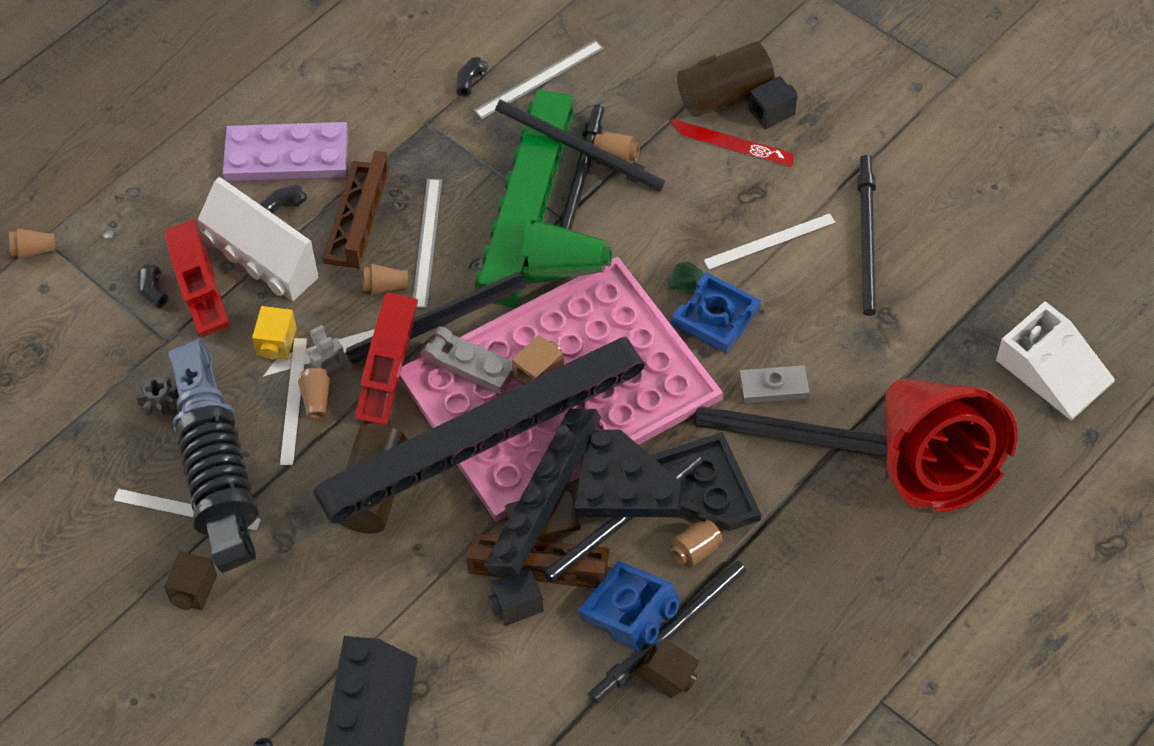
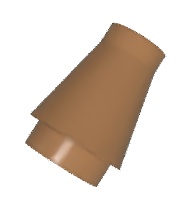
M17 228V231H9L10 256H18V259L47 252H55V234Z
M372 263L370 267L363 266V292H370V295L399 289H408V270H398Z
M322 368L305 369L301 372V378L298 380L307 417L311 419H320L326 416L331 379L327 376V371Z

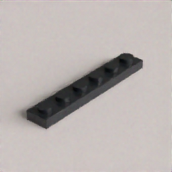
M568 409L484 564L490 574L519 575L602 418L596 409Z

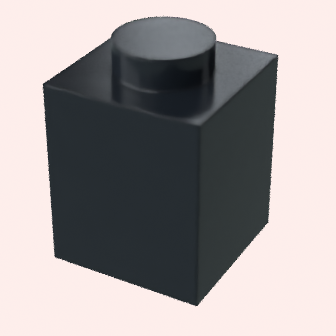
M778 76L750 90L748 110L766 130L795 115L798 99L797 92L792 85H788L781 76Z
M530 567L521 570L518 576L507 575L491 581L492 595L488 596V602L493 615H500L505 626L544 612L543 596Z

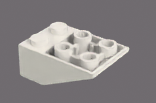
M1047 302L1042 303L1002 338L996 358L997 362L1071 421L1115 381L1114 377L1072 322Z

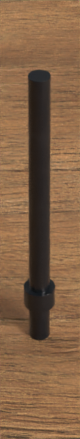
M499 99L495 107V111L627 175L626 179L636 184L639 181L661 192L665 184V180L645 171L644 166L635 162L632 165Z
M593 106L590 120L585 124L582 137L584 141L592 145L596 135L602 133L601 122L605 111L603 106ZM582 153L579 155L560 227L572 230L591 161L590 157Z
M863 155L860 157V175L857 177V190L861 194L863 314L872 316L876 314L873 192L876 190V177L872 174V157L870 155Z
M693 453L677 467L671 466L667 470L683 484L685 477L702 464V460L697 454ZM612 517L544 570L543 574L549 582L555 581L634 517Z
M736 561L659 629L658 637L652 644H645L640 651L636 650L621 664L616 663L606 672L607 677L588 693L590 699L598 704L616 687L621 688L631 679L630 674L643 663L654 644L664 637L668 640L671 639L745 573V566L740 561Z

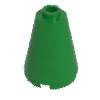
M530 220L531 224H528L526 227L522 257H527L528 267L522 268L524 280L527 283H539L602 273L605 271L606 266H611L612 247H607L606 240L540 220Z

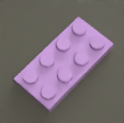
M347 122L226 126L223 165L224 180L247 181L347 177Z

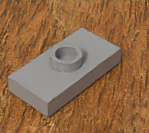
M805 365L740 370L739 377L743 404L809 399Z

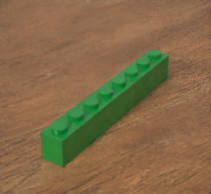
M538 89L535 100H530L527 113L569 133L574 115L573 95ZM522 124L520 132V142L522 143L520 147H516L514 150L513 165L515 166L513 171H508L506 176L505 188L507 192L506 195L500 196L498 203V213L500 215L498 220L494 219L490 231L492 241L491 244L485 245L483 252V263L485 264L483 270L478 269L475 288L480 289L516 272H520L524 278L522 267H528L527 257H522L526 227L528 224H531L530 220L543 221L565 145ZM522 290L492 304L518 308Z

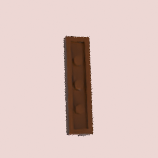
M374 151L371 163L352 162L323 255L324 264L356 269L361 268L389 174L387 152ZM358 172L368 173L365 183L360 184L356 179ZM361 194L358 206L353 209L349 204L350 199ZM353 219L350 232L345 233L341 228L342 224ZM346 243V256L333 255L335 248Z
M474 533L472 546H468L466 555L468 574L501 578L507 576L503 574H490L484 566L493 548L480 547V544L494 546L499 538L498 535ZM537 540L521 570L530 567L536 582L597 588L606 577L609 548L596 547L555 581L549 582L544 576L543 571L562 557L551 554L561 553L565 555L578 544ZM586 557H596V558H601V561H599V560H590V559H585V558H586Z

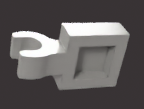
M322 325L310 331L316 345L314 350L308 352L311 368L325 369L328 375L346 365L343 346L337 338L333 340L331 337L327 338Z

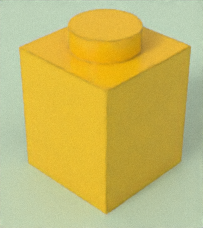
M261 306L252 337L257 356L270 360L289 358L297 329L293 310Z

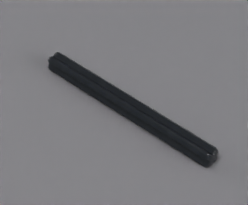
M520 272L513 273L415 317L410 339L525 289L526 282ZM372 337L346 348L347 357L352 364L367 359Z
M704 406L699 407L696 411L695 422L699 426L887 456V436Z

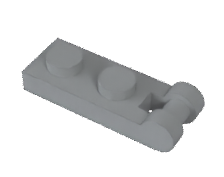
M442 326L437 327L432 334V342L427 343L421 351V356L426 361L499 394L503 392L513 376L511 360L457 337ZM443 347L450 349V352L446 354L441 350Z

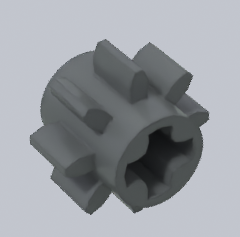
M152 376L145 383L139 384L142 394H138L136 399L139 406H143L147 416L154 414L164 417L171 409H176L173 399H177L179 393L177 387H172L169 377L163 380L162 378Z

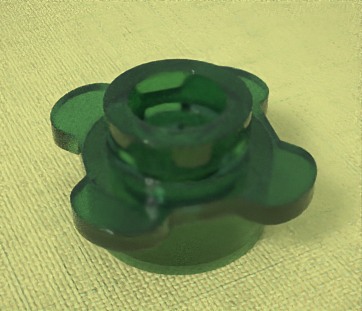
M678 263L674 267L673 276L668 278V286L671 289L678 288L685 291L686 294L692 295L704 272L693 263Z

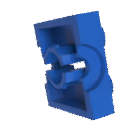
M705 272L698 281L690 301L686 305L681 304L672 315V325L727 354L760 310L761 300ZM719 308L725 312L722 314L715 315L707 310H715Z

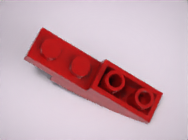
M193 218L166 229V240L184 302L189 307L200 337H205L231 326L196 220Z
M386 292L363 372L362 388L355 419L388 426L418 299Z

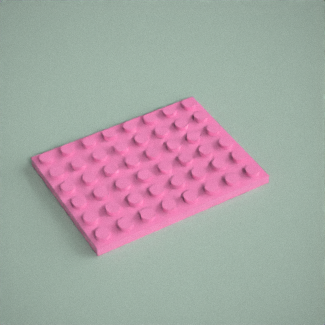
M618 256L612 259L611 266H606L604 272L578 276L460 337L512 361L522 349L536 336L540 335L548 342H555L561 348L564 365L616 339L627 337L646 363L645 368L634 378L573 408L596 409L602 418L595 430H622L638 445L695 415L699 407H710L723 400L721 389ZM443 347L441 351L448 354L450 349ZM423 357L401 367L399 380L432 428L523 385L512 376L503 392L499 394L426 361ZM567 411L457 465L495 522L506 517V504L517 502L521 498ZM584 452L567 484L580 477Z

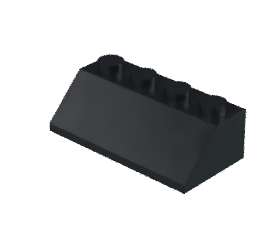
M344 636L323 746H404L418 662L417 657L380 639Z

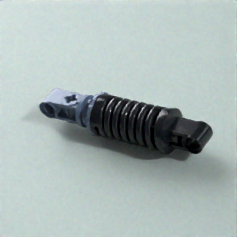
M198 338L169 351V359L174 370L175 382L179 393L177 400L179 414L174 417L173 426H175L174 432L177 436L191 507L194 511V528L199 533L209 536L213 561L221 573H225L256 559V552L248 527L257 519L258 509L253 495L250 493L251 486L248 482V473L246 472V464L243 460L241 442L238 439V430L235 427V410L232 406L224 404L223 394L217 389L210 351L205 342Z

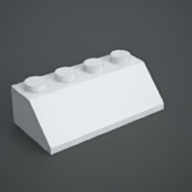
M221 177L214 181L198 218L203 241L212 248L215 246L220 249L230 262L234 264L238 262L245 267L246 271L254 279L258 280L260 278L266 282L276 295H284L293 302L319 278L311 240Z

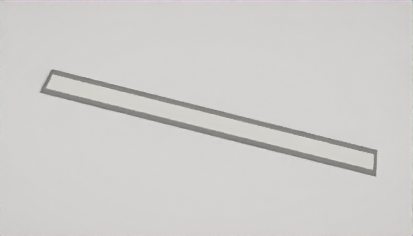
M594 40L474 109V111L481 119H484L496 112L495 107L499 99L510 104L604 48Z
M427 179L413 291V298L418 299L417 308L428 307L442 179Z

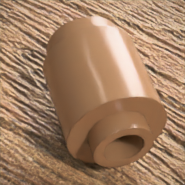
M605 132L604 134H597L593 144L632 164V161H637L639 156L640 144L636 143L634 136Z
M710 520L698 521L671 540V555L679 565L692 568L718 550V545L723 541L722 535L717 526Z

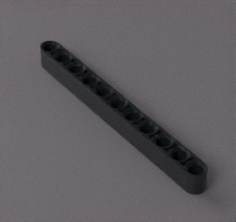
M621 337L328 478L314 489L313 495L330 523L342 522L567 411L569 408H573L634 378L645 368L646 363L629 339Z

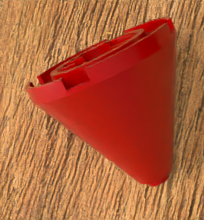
M899 379L892 383L886 392L888 475L896 491L907 503L915 508L920 506L931 507L934 512L952 511L978 500L1000 481L1004 475L1000 468L1008 454L1014 457L1018 441V429L1012 412L996 395L977 387L914 379Z

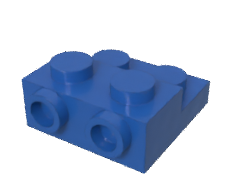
M618 561L607 574L604 581L599 584L579 609L578 613L582 620L609 631L613 640L640 651L645 644H652L657 639L659 626L664 619L675 616L679 608L680 599L672 582Z

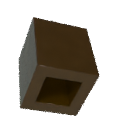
M179 551L164 585L169 601L175 607L182 610H190V608L203 610L217 577L212 559Z
M664 637L651 647L636 675L672 698L682 691L686 693L690 690L696 681L697 674L694 671L700 661Z

